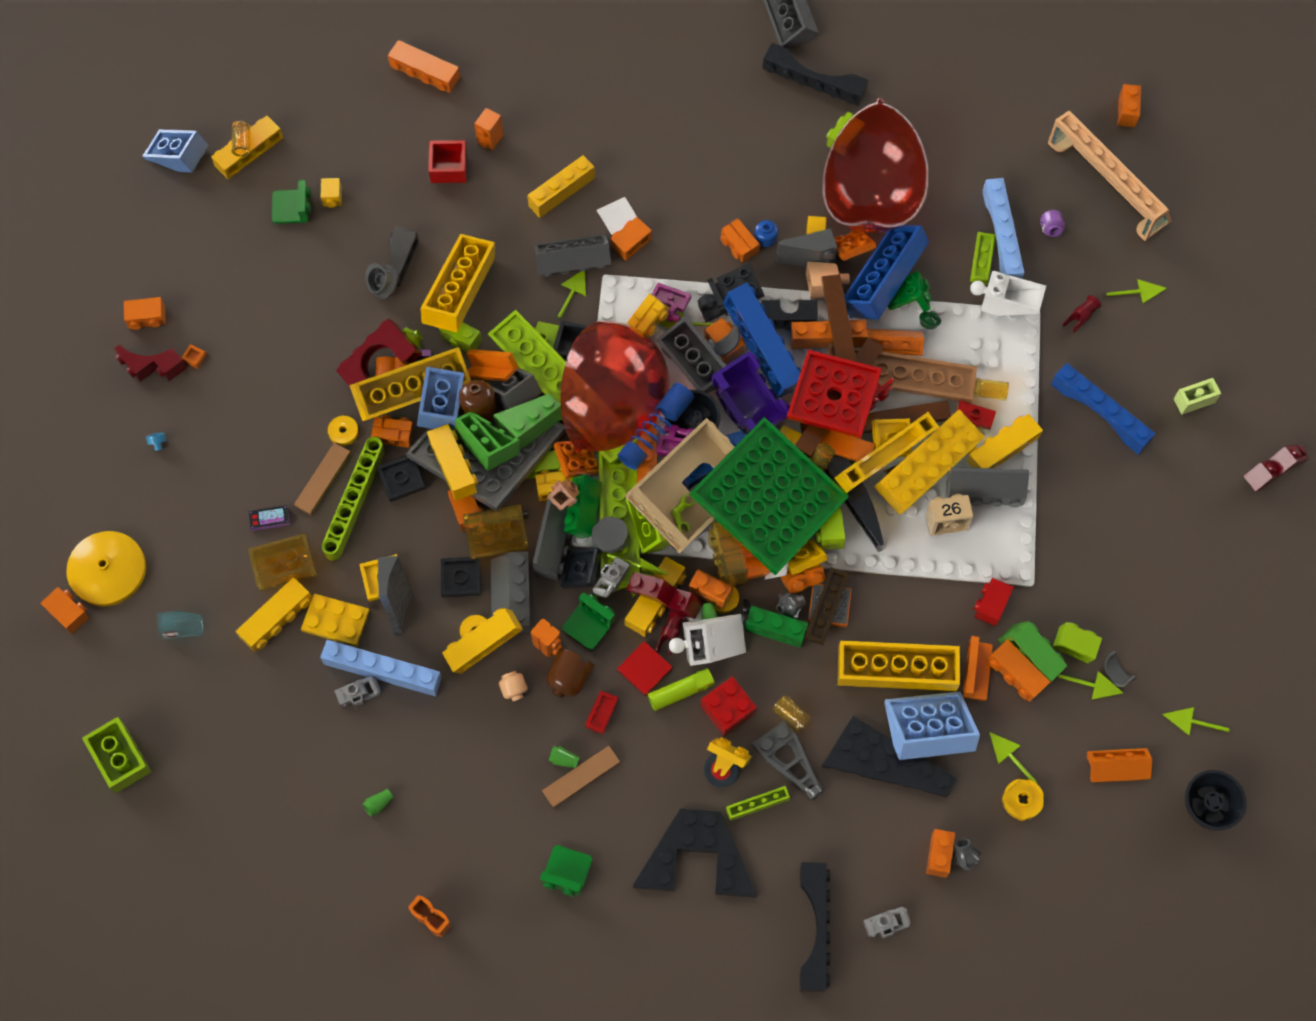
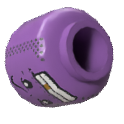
M1049 210L1040 218L1042 231L1047 236L1057 237L1066 228L1063 214L1058 210Z

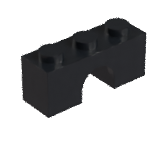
M761 300L766 309L765 314L768 319H772L775 329L791 330L792 322L818 321L817 300H799L797 311L794 313L784 312L780 307V300Z

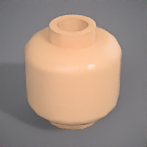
M513 671L501 676L502 679L499 681V686L505 699L511 698L512 701L524 698L523 693L528 690L523 674Z

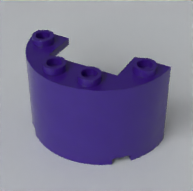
M751 351L712 375V384L718 388L716 395L722 407L739 430L745 429L747 431L746 435L764 417L775 426L787 418L790 408L788 402L783 401L782 398L777 401L774 391L767 387L764 376L757 372V369L761 367L759 365L760 361Z

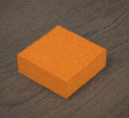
M190 344L181 358L184 363L198 369L207 353Z

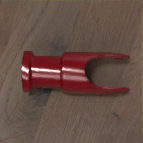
M1089 295L1082 306L1079 305L1063 322V326L1065 327L1072 320H1079V323L1072 331L1075 333L1088 321L1091 314L1101 307L1100 301L1095 296Z
M669 611L667 624L662 629L656 647L657 653H659L665 640L679 637V628L682 620H685V615L676 611ZM669 649L668 656L670 657L673 652Z

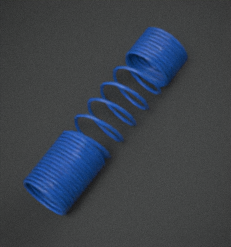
M675 383L657 407H655L656 414L649 415L650 422L644 421V429L637 430L638 437H631V442H627L618 453V458L622 463L633 470H637L648 456L638 445L633 443L632 439H640L648 448L654 449L650 443L639 436L638 431H645L653 440L660 442L654 434L646 430L644 424L650 423L660 433L666 434L661 427L651 421L650 416H657L665 425L672 427L669 421L658 415L656 409L658 408L666 418L676 421L694 399L693 393L687 387L680 383Z

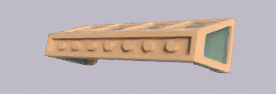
M1067 111L1055 120L1048 144L1057 152H1064L1073 146L1145 218L1136 228L1138 235L1144 241L1172 221L1169 209L1070 111Z

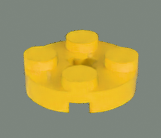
M1016 779L1004 790L1002 803L1008 814L1020 821L1034 818L1040 813L1044 805V795L1040 786L1034 781ZM1021 795L1023 797L1026 795L1028 797L1026 800L1028 804H1021L1018 796Z

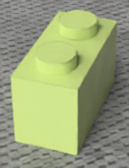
M1210 378L1179 389L1174 397V401L1181 415L1216 403L1221 392L1214 378Z

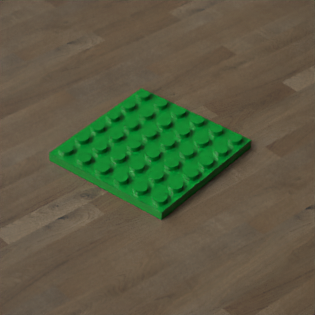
M765 417L689 494L775 576L849 497L843 489Z

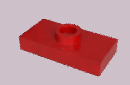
M960 400L957 411L960 409L975 426L991 430L996 411Z
M600 690L585 728L603 735L619 697Z

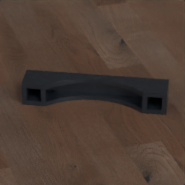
M771 43L763 58V69L778 74L785 79L796 81L800 85L811 87L818 92H824L834 98L842 99L849 104L859 106L867 90V79L854 74L831 76L814 72L800 64L792 56L788 48L775 43Z
M802 862L800 865V887L807 895L816 919V938L813 950L807 961L800 968V992H825L826 987H830V974H826V965L830 966V953H826V944H830V932L826 931V923H830V911L826 910V902H830V890H826V882H830V869H826V863Z

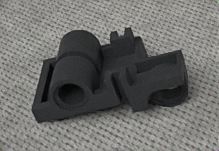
M748 263L717 277V283H714L712 277L707 279L713 295L707 294L698 299V306L707 323L724 314L728 316V312L723 305L727 293L745 283L754 288L757 299L765 295L751 264Z

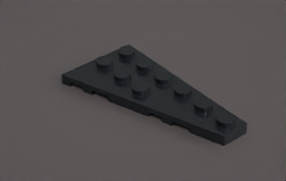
M852 716L822 765L824 768H832L844 773H853L860 775V777L889 784L902 785L905 788H914L942 797L948 796L957 781V778L924 758L899 760L891 738Z

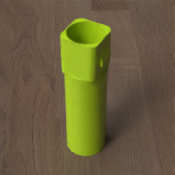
M706 668L647 694L653 710L657 711L696 693L706 691L713 687L715 682L709 669Z

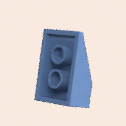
M159 130L142 157L178 172L192 173L209 145L197 131Z
M426 367L417 426L435 429L448 424L451 430H455V419L459 409V393L462 388L464 373Z

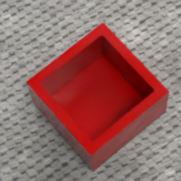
M465 140L429 141L428 172L431 183H467V147Z
M733 676L704 696L700 702L702 709L724 737L754 716L757 710L756 705Z

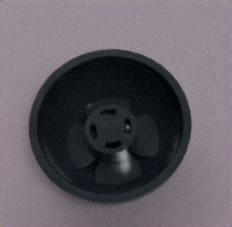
M690 390L694 395V399L676 421L664 417L671 425H678L679 428L695 429L706 418L713 422L718 429L721 419L720 409L714 398L701 390ZM677 435V438L685 439V436Z
M1207 770L1197 774L1189 782L1185 791L1184 800L1187 812L1193 821L1203 828L1214 831L1226 830L1238 824L1245 814L1247 799L1244 789L1234 777L1223 771Z

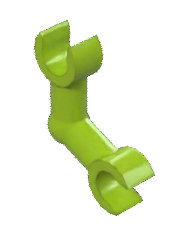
M688 494L681 497L680 503L671 511L677 524L676 528L681 533V526L685 528L686 532L690 530V525L683 520L681 515L685 508H689L694 504V501L690 504L685 502Z

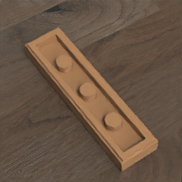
M334 443L294 503V506L312 515L351 455V452Z
M607 746L542 790V793L554 809L619 765L620 761L610 746Z

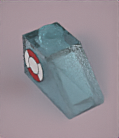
M181 611L157 613L158 633L163 639L203 635L202 615Z

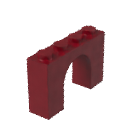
M388 318L380 323L379 328L374 333L366 337V341L361 346L353 350L351 356L340 363L336 371L349 386L371 378L368 372L369 360L380 349L390 348L399 360L406 365L415 362L423 353L399 325Z

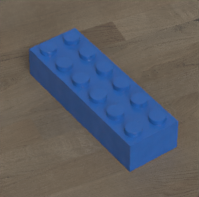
M921 225L890 226L844 295L849 318L880 319L929 243Z
M745 283L729 291L723 305L734 324L738 326L740 334L751 353L758 357L760 369L779 399L795 391L801 369L796 367L793 362L794 357L792 353L787 351L784 346V339L775 331L774 322L772 319H768L765 314L766 309L764 305L758 302L756 291L748 283Z

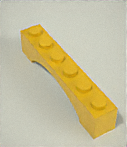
M929 412L925 413L884 444L841 472L834 479L841 489L848 493L939 428L938 424Z

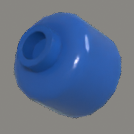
M763 220L756 225L754 237L760 243V246L770 247L777 242L778 227L770 220Z

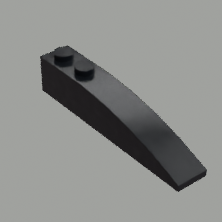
M826 451L817 453L816 462L821 470L837 485L838 483L834 478L854 464L853 462L850 463L847 458ZM862 482L847 493L849 497L844 503L876 550L880 552L884 545L880 524L873 503Z

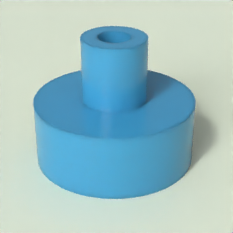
M164 432L146 436V441L148 445H154L155 451L161 450V443L166 441V436Z

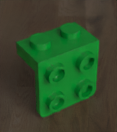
M298 180V190L273 192L272 221L274 224L309 222V214H311V204L309 203L311 187L307 186L306 180Z
M919 271L908 274L887 306L888 309L894 310L917 301L923 312L931 310L930 302L932 299L928 292L930 289L928 280L923 279Z
M583 592L579 597V606L563 624L562 630L588 650H593L615 623V614L609 606H603L598 603L599 601L595 596L587 595Z
M555 845L545 872L542 871L540 876L541 884L550 890H555V888L562 890L563 894L574 897V895L580 896L592 863V857Z

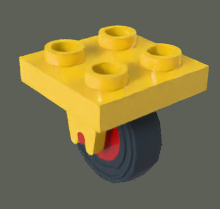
M720 737V739L716 738L710 742L707 748L713 754L709 755L705 761L704 775L712 785L728 787L737 780L740 767L744 768L747 766L752 756L749 755V751L745 748L732 746L731 741L723 737Z

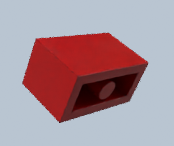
M992 578L990 583L985 582L981 591L984 596L982 600L978 599L974 606V610L977 611L974 617L996 627L1014 587L995 578Z

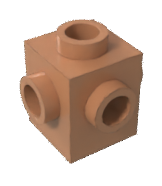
M566 478L563 482L558 480L551 487L553 491L547 497L561 511L566 506L570 508L576 503V497L580 492L576 484Z

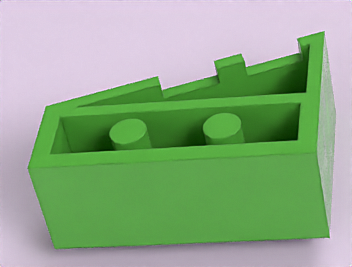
M550 394L493 415L495 426L498 430L501 428L508 436L513 439L516 437L520 440V450L564 418L562 405Z
M468 412L455 419V432L487 471L519 455L520 440L514 437L513 439L505 434V431L501 428L498 430L490 425L491 422L474 412Z
M1029 621L1013 624L998 639L1001 644L1008 639L1050 682L1067 667L1063 656L1053 650L1050 641L1042 637L1036 625Z

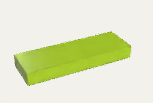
M977 233L970 282L981 281L988 285L996 234Z

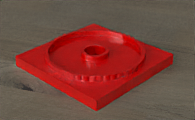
M808 349L787 419L862 438L882 368ZM833 390L838 391L841 394V398L839 400H831L827 396L828 393Z

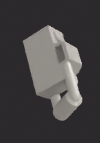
M618 557L615 558L612 565L605 564L600 572L601 578L593 588V593L607 598L612 591L615 592L628 573L630 564ZM603 585L608 589L600 588V586Z
M369 676L334 691L342 708L349 704H353L356 708L363 705L364 701L380 695L381 689L376 677ZM369 682L373 693H368L365 683Z
M900 907L865 919L863 924L869 938L880 934L885 939L897 931L908 928L911 921L907 909ZM896 914H900L903 924H898L895 917Z

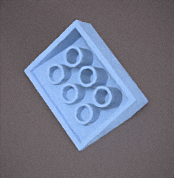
M960 691L885 699L884 703L892 742L899 760L976 751L980 734Z

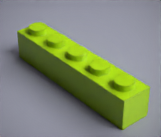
M786 786L726 806V812L729 820L732 821L789 801L790 796Z

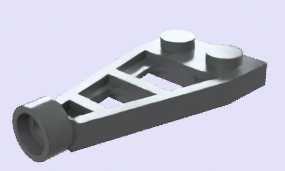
M785 720L752 743V746L766 763L806 793L811 800H814L824 792V789L815 778L796 734ZM786 745L792 748L795 759L789 764L782 763L775 756V753ZM798 763L803 766L807 773L801 780L797 779L790 772V769Z

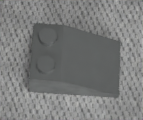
M831 228L778 241L777 263L807 267V262L835 263L837 244Z
M518 368L507 381L480 379L490 384L494 390L497 403L504 410L534 400L542 393L534 375L521 368Z

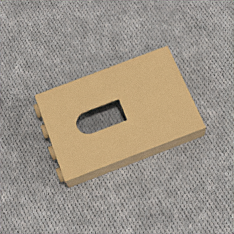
M706 418L625 495L633 506L678 553L685 549L714 520L689 495L690 491L681 482L702 463H708L715 468L734 446L730 443L729 438L723 435L716 425ZM688 494L685 502L690 504L694 501V504L689 508H685L681 515L683 520L690 525V530L686 532L685 528L681 526V533L676 528L677 524L671 511L680 503L681 497Z

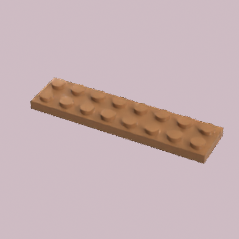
M829 343L827 354L835 356L833 343ZM854 347L855 356L860 350L858 347ZM881 351L872 365L882 368L878 382L881 386L891 378L895 380L892 385L893 391L955 401L961 400L968 403L973 401L977 366Z

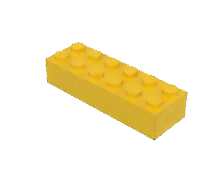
M464 234L459 235L421 306L422 324L458 332L495 259V242Z
M459 347L349 385L362 421L421 401L426 367L464 373L462 386L471 381Z
M959 409L880 480L874 488L900 515L942 478L951 467L955 466L981 442L985 436Z
M840 641L838 686L957 691L960 685V646Z

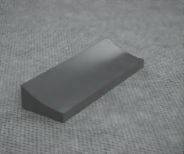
M399 556L378 557L379 598L394 634H402L404 616L413 594Z

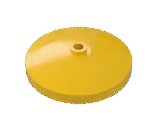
M115 531L95 533L81 541L72 551L67 563V579L74 593L86 603L95 606L116 605L130 598L141 586L146 573L145 556L139 545L131 537Z

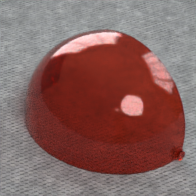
M882 98L876 99L875 103L858 111L844 125L828 154L823 175V197L829 214L843 226L864 233L891 231L911 221L920 211L928 189V164L919 135L909 120L900 111L886 104Z
M598 321L586 327L575 340L568 354L561 382L562 418L566 432L574 444L575 451H605L631 442V437H638L637 430L644 429L643 422H650L649 415L656 414L655 407H657L669 391L670 375L664 356L654 341L641 330L622 322ZM657 408L656 411L660 415L661 412ZM651 415V416H650L651 421H652L653 423H654V422L656 421V419L658 418L657 416H654V415ZM645 423L644 426L646 430L650 428L652 424ZM639 430V436L642 435L645 431Z

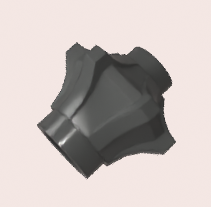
M779 593V603L776 605V610L780 615L797 619L799 611L805 607L806 602L800 593Z
M961 838L954 843L955 849L952 853V866L958 865L963 870H971L974 868V864L980 863L978 857L982 853L971 844L969 839Z

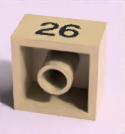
M962 494L953 495L951 498L943 499V497H937L932 499L925 514L930 536L967 531L974 517L969 496H962Z

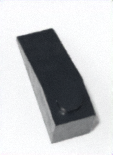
M396 227L394 233L390 235L389 243L391 245L393 267L399 277L397 286L401 287L419 239L417 232Z

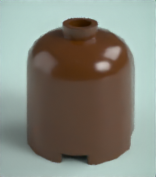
M473 380L461 388L459 403L462 415L474 412L489 422L494 420L493 415L499 413V408L494 390L489 383L483 380Z
M559 648L547 673V684L553 689L552 693L560 698H563L564 695L574 697L581 692L595 665L590 661L585 663L579 660L581 656L570 650Z

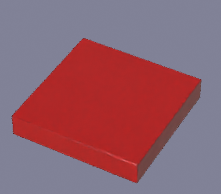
M644 641L617 668V671L644 696H647L673 667Z

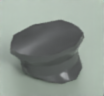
M377 263L368 265L365 276L368 290L380 299H387L395 292L399 278L394 267L391 265L381 266Z
M604 517L592 528V543L603 552L613 554L625 549L630 543L631 538L624 521L618 518Z

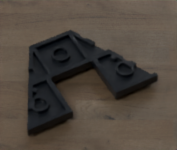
M680 809L633 884V888L674 891L677 851L718 854L715 895L752 898L757 896L722 813L718 811Z

